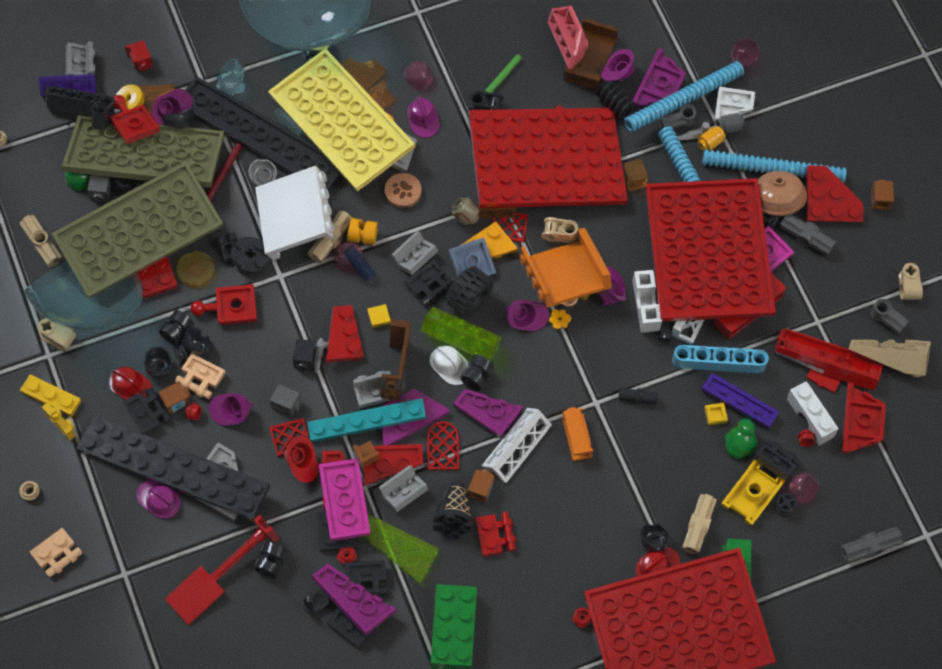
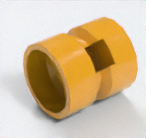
M351 218L348 242L359 243L362 241L364 245L374 246L378 232V222L367 221L364 223L362 219Z

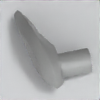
M704 122L701 128L693 129L677 136L678 140L697 139L709 130V123Z
M323 338L318 340L314 357L315 373H318L321 359L324 356V349H328V342H324Z

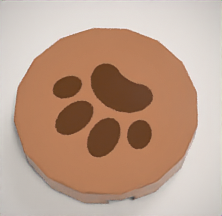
M395 174L385 184L386 199L392 206L397 208L412 207L421 197V184L411 174Z

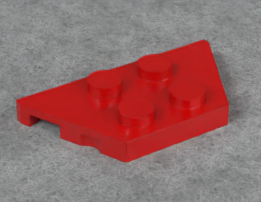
M851 382L847 384L842 454L882 443L884 435L886 404L879 399L873 398L866 391L863 393L855 388Z

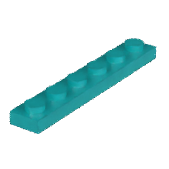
M421 398L307 423L310 441L317 442L426 419L423 399Z

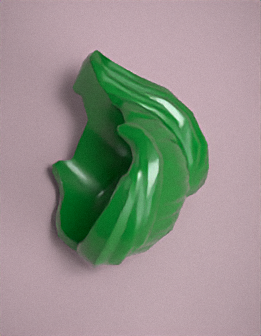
M749 418L740 420L738 426L731 429L725 436L727 452L735 459L751 456L757 448L756 427Z

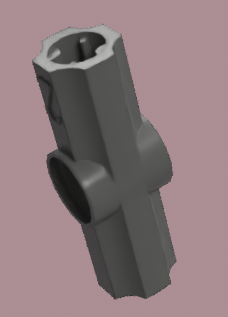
M792 214L786 215L779 226L795 236L801 245L805 247L811 246L826 256L830 254L836 244V241L821 233L814 223H805Z
M897 527L879 533H867L859 540L842 545V556L847 563L865 556H877L886 549L902 544V534Z

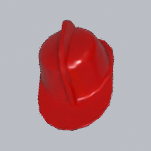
M130 367L114 369L109 378L110 389L125 400L138 393L144 399L148 397L145 391L148 388H152L151 382L144 375Z
M305 436L292 438L284 453L285 461L298 481L309 483L317 477L319 470L313 444Z
M667 547L662 552H649L637 562L636 575L640 576L679 565L680 557L670 547Z

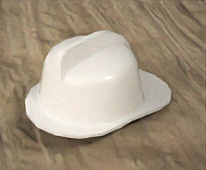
M439 346L430 356L431 367L447 383L452 385L463 384L460 376L464 369L469 366L467 360L455 348Z

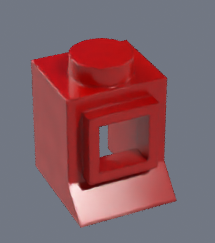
M144 40L125 46L126 55L131 58L135 69L146 71L153 67L152 59Z

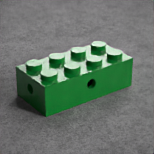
M436 584L430 669L472 668L477 587Z

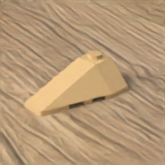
M851 340L849 350L903 373L910 374L913 377H921L922 375L925 376L927 372L931 342L905 340V343H896L894 340H887L879 343L877 340Z

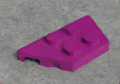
M658 48L633 99L635 102L633 106H649L679 91L686 73L677 67L671 58H667L662 48Z
M412 389L403 394L400 401L392 400L383 406L422 398L426 419L382 428L383 445H394L448 415L449 409L416 389Z

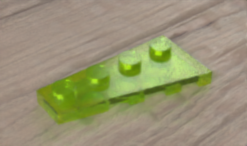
M368 514L370 535L363 537L385 553L405 573L412 576L418 584H421L439 548Z

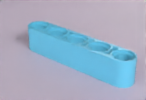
M679 345L675 348L672 362L674 366L681 369L761 373L765 370L769 358L763 350ZM678 355H684L686 358L681 359ZM697 356H703L705 360H699ZM721 357L724 361H718L716 358ZM740 358L743 362H737L735 359ZM755 360L762 361V364L756 363Z

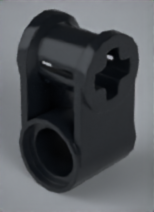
M474 91L469 96L468 109L502 110L501 103L504 100V96L500 93Z

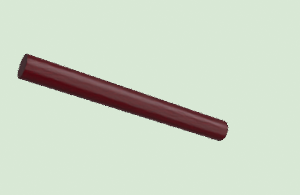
M236 143L211 188L208 190L206 195L210 202L243 147L241 144Z

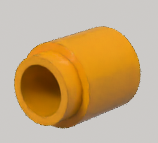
M719 126L710 128L698 137V146L703 151L705 149L711 151L725 139L724 131Z

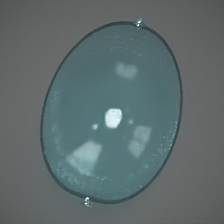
M239 0V4L250 26L268 41L291 50L320 51L335 47L356 34L367 20L373 0Z
M67 260L45 273L24 290L30 303L42 316L59 326L78 331L100 330L118 324L134 313L140 307L143 299V289L138 273L89 299Z

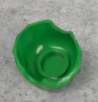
M65 172L66 184L72 190L88 189L91 174Z

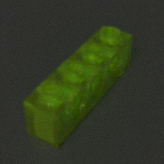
M433 307L425 315L420 332L469 354L481 355L490 361L497 354L502 337L436 307Z

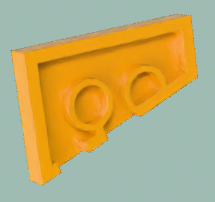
M494 222L463 243L466 244L484 237L491 258L495 257V259L507 253L513 254L518 252L516 245L497 222Z

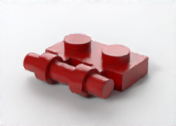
M509 512L501 513L502 520L497 522L495 514L475 518L482 557L502 554V546H507L509 552L516 550L515 543L517 541L516 536L512 532L513 522L509 517ZM499 529H504V538H500Z

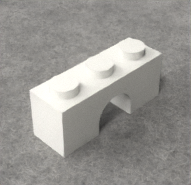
M653 270L634 272L632 283L641 333L660 331L662 320L660 319L659 304H656Z
M807 381L791 389L787 400L796 414L803 413L809 424L808 430L815 433L817 445L819 446L834 438L839 428Z

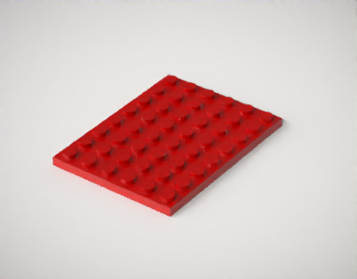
M609 108L469 110L468 115L479 208L627 204L628 200L614 110Z
M758 178L646 184L657 297L662 322L775 316L776 311Z
M740 547L584 591L606 669H759L776 664Z

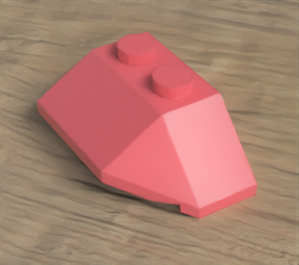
M572 6L552 8L548 25L568 69H572L583 58L585 50L588 49V40Z

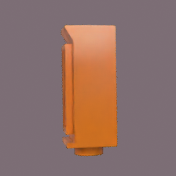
M576 407L563 411L562 416L573 461L592 458L593 454L584 414L582 413L583 408L577 409Z

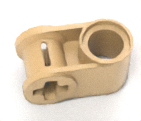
M553 217L544 219L545 229L541 235L542 239L549 242L556 241L568 244L574 243L577 240L578 225L575 221Z
M907 263L898 275L901 300H921L923 288L919 267L914 263Z
M43 319L38 324L40 338L60 351L66 352L76 337V333L73 330L51 319Z

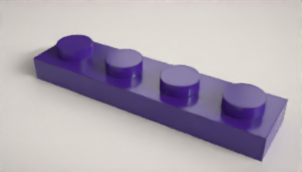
M711 373L701 390L768 430L779 411Z

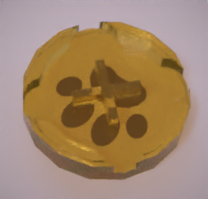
M200 251L185 254L177 264V275L180 281L192 288L207 285L215 274L212 258Z

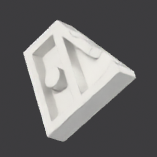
M719 87L714 122L724 115L733 113L742 115L753 111L755 92Z

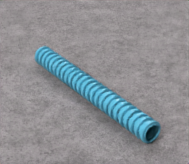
M735 61L711 73V75L684 87V89H680L666 98L657 101V103L655 102L639 110V112H635L625 118L626 128L630 132H635L645 125L654 122V120H658L672 111L681 108V106L689 104L699 97L743 76V66L738 61Z
M669 126L661 129L658 136L661 142H663L668 155L671 156L670 159L673 161L679 175H681L680 177L683 179V182L701 181L673 128Z
M705 149L702 161L703 166L709 164L710 167L712 165L715 167L720 166V168L724 166L726 169L732 167L733 170L737 168V170L743 169V171H746L747 169L749 172L754 170L756 173L758 171L760 173L785 171L797 177L800 176L801 179L807 177V166L811 165V163L806 164L805 162L800 164L799 161L797 163H794V161L788 162V160L783 161L782 159L778 161L776 158L774 160H771V158L765 159V157L760 158L759 156L755 158L754 155H751V157H748V155L742 156V154L737 155V153L732 155L731 152L725 154L724 151L720 153L719 151L714 152V150H711L710 152L708 149ZM826 165L843 183L845 182L847 174L845 167L840 169V167L834 168V166L829 167Z

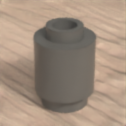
M739 113L724 115L716 119V126H719L725 134L741 131L742 126L745 125L744 118Z

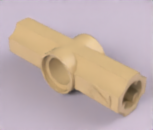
M339 211L332 220L335 229L333 232L334 239L331 240L327 236L318 238L309 250L308 256L313 261L322 263L333 248L336 249L341 243L343 234L348 229L352 217L345 211Z
M34 215L24 217L20 222V226L48 268L59 265L63 258L49 239L47 232L43 230Z
M700 494L682 547L686 553L698 555L716 503V499L711 495Z

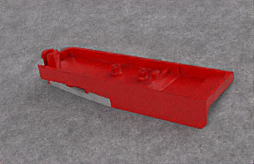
M786 328L781 330L774 350L775 353L812 370L870 390L876 388L883 367L882 363L852 350Z

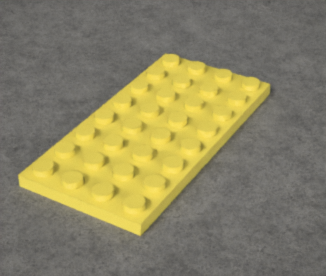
M326 48L268 91L275 102L357 192L415 148V143Z

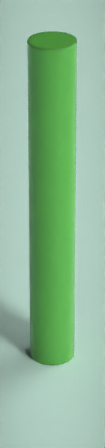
M517 54L484 92L493 93L522 60V57Z

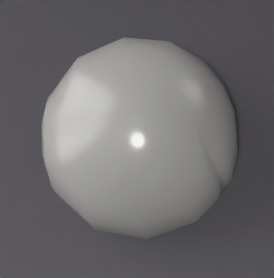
M256 159L250 164L248 170L250 180L256 186L276 180L278 175L276 166L269 160Z

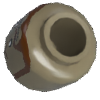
M461 197L452 205V214L462 225H472L479 219L478 206L470 198Z

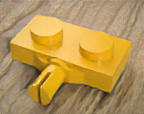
M48 402L42 406L45 416L69 441L75 437L74 425L69 419L64 420L61 417L62 413L56 406L52 407Z

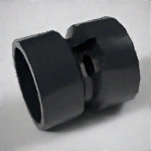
M176 309L168 318L169 322H165L158 330L160 335L174 346H178L183 340L187 328L195 326L189 316Z
M475 354L468 363L469 367L465 368L462 372L460 380L467 387L475 391H481L487 381L486 378L491 376L495 366L487 358Z
M264 542L260 551L261 557L257 558L253 569L265 577L276 579L281 570L280 564L284 563L288 551L273 542Z

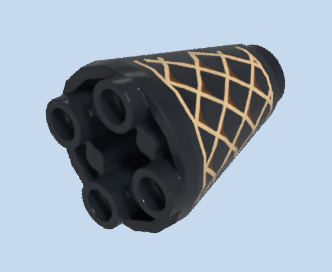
M452 481L447 487L433 517L432 529L448 535L450 539H459L461 535H465L472 530L473 521L465 485L460 481Z

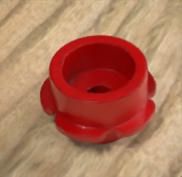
M196 402L192 405L189 404L185 410L187 419L197 421L201 415L202 407L197 405Z
M805 429L797 435V439L801 446L809 447L815 443L816 435L811 430Z
M352 547L340 548L339 554H337L338 561L343 565L348 562H355L357 558L355 549Z
M578 608L574 611L575 614L572 616V620L578 627L583 628L591 624L592 618L588 609Z

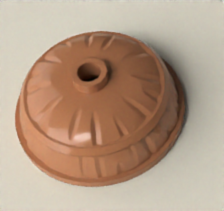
M773 171L764 174L758 179L763 213L773 216H785L797 212L806 203L807 191L801 180L794 174L785 171Z

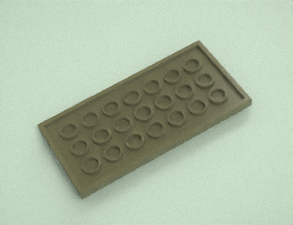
M78 115L62 164V171L150 181L186 161L201 187L211 188L224 140V132L189 127L175 129L158 124L160 126V133L126 145L111 123L105 129H95L92 127L91 117Z
M185 161L53 232L52 235L90 299L224 225L188 163Z

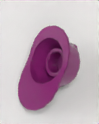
M621 49L613 53L602 70V78L605 81H623L630 77L634 72L633 52L628 49Z
M175 89L157 97L152 107L154 120L158 124L165 125L163 122L164 115L178 113L184 109L191 108V95L184 89Z
M418 96L407 109L408 119L413 133L422 138H429L438 132L440 127L439 118L432 102Z
M607 267L611 275L612 288L598 292L604 306L626 300L624 280L611 267Z
M516 300L511 303L509 308H506L508 322L515 329L537 331L542 329L549 319L547 307L540 302Z
M222 394L211 400L209 412L212 419L219 425L239 424L249 415L250 407L253 406V403H249V400L242 394Z
M148 480L141 484L137 490L136 497L139 504L159 518L167 519L173 517L180 509L181 501L179 495L169 487Z

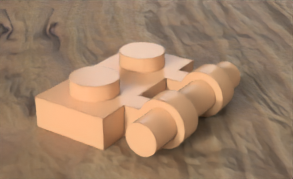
M191 353L182 367V372L187 375L185 378L178 375L175 382L180 381L182 387L186 386L201 398L210 399L212 392L207 390L208 386L216 389L225 375V370ZM195 378L202 383L199 386L193 383L192 380Z
M61 528L32 549L30 554L42 569L47 565L51 566L45 571L50 578L54 574L62 572V568L70 562L74 563L77 557L82 554V551L79 547L73 551L70 550L75 543L66 531ZM63 553L66 555L60 561H55V559H57Z

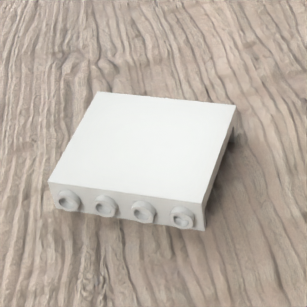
M316 166L255 187L264 251L273 260L280 258L281 251L324 236L329 237L331 240L334 239L333 232L335 229L330 217L332 210L328 204L329 192L325 186L327 179L325 173Z

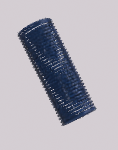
M354 245L348 246L343 251L344 256L364 281H369L375 276L376 272Z

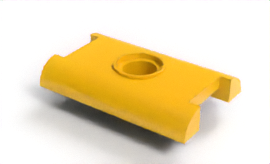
M756 460L751 463L722 502V506L727 511L731 508L744 517V523L748 525L754 524L785 482L779 476L774 479L760 469L762 465ZM749 489L757 490L758 494H752Z

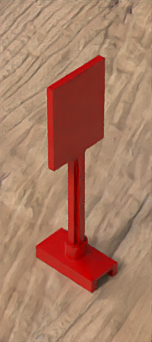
M261 515L254 519L259 529L218 569L209 575L200 566L165 598L188 625L225 593L217 584V581L259 542L261 543L264 539L268 538L275 543L280 538Z

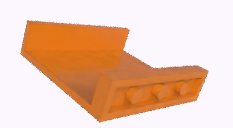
M585 228L578 229L579 241L529 256L525 246L521 247L522 255H519L522 266H526V274L528 278H532L533 288L538 290L539 300L544 301L547 308L612 288L610 272Z

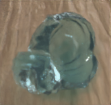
M230 59L225 62L220 76H217L219 83L216 84L218 90L229 95H236L245 90V84L242 81L244 78V68L240 61Z

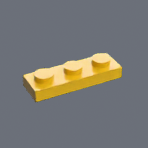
M31 374L20 389L22 394L43 404L48 402L52 407L56 406L61 413L70 417L73 416L81 403L79 397Z

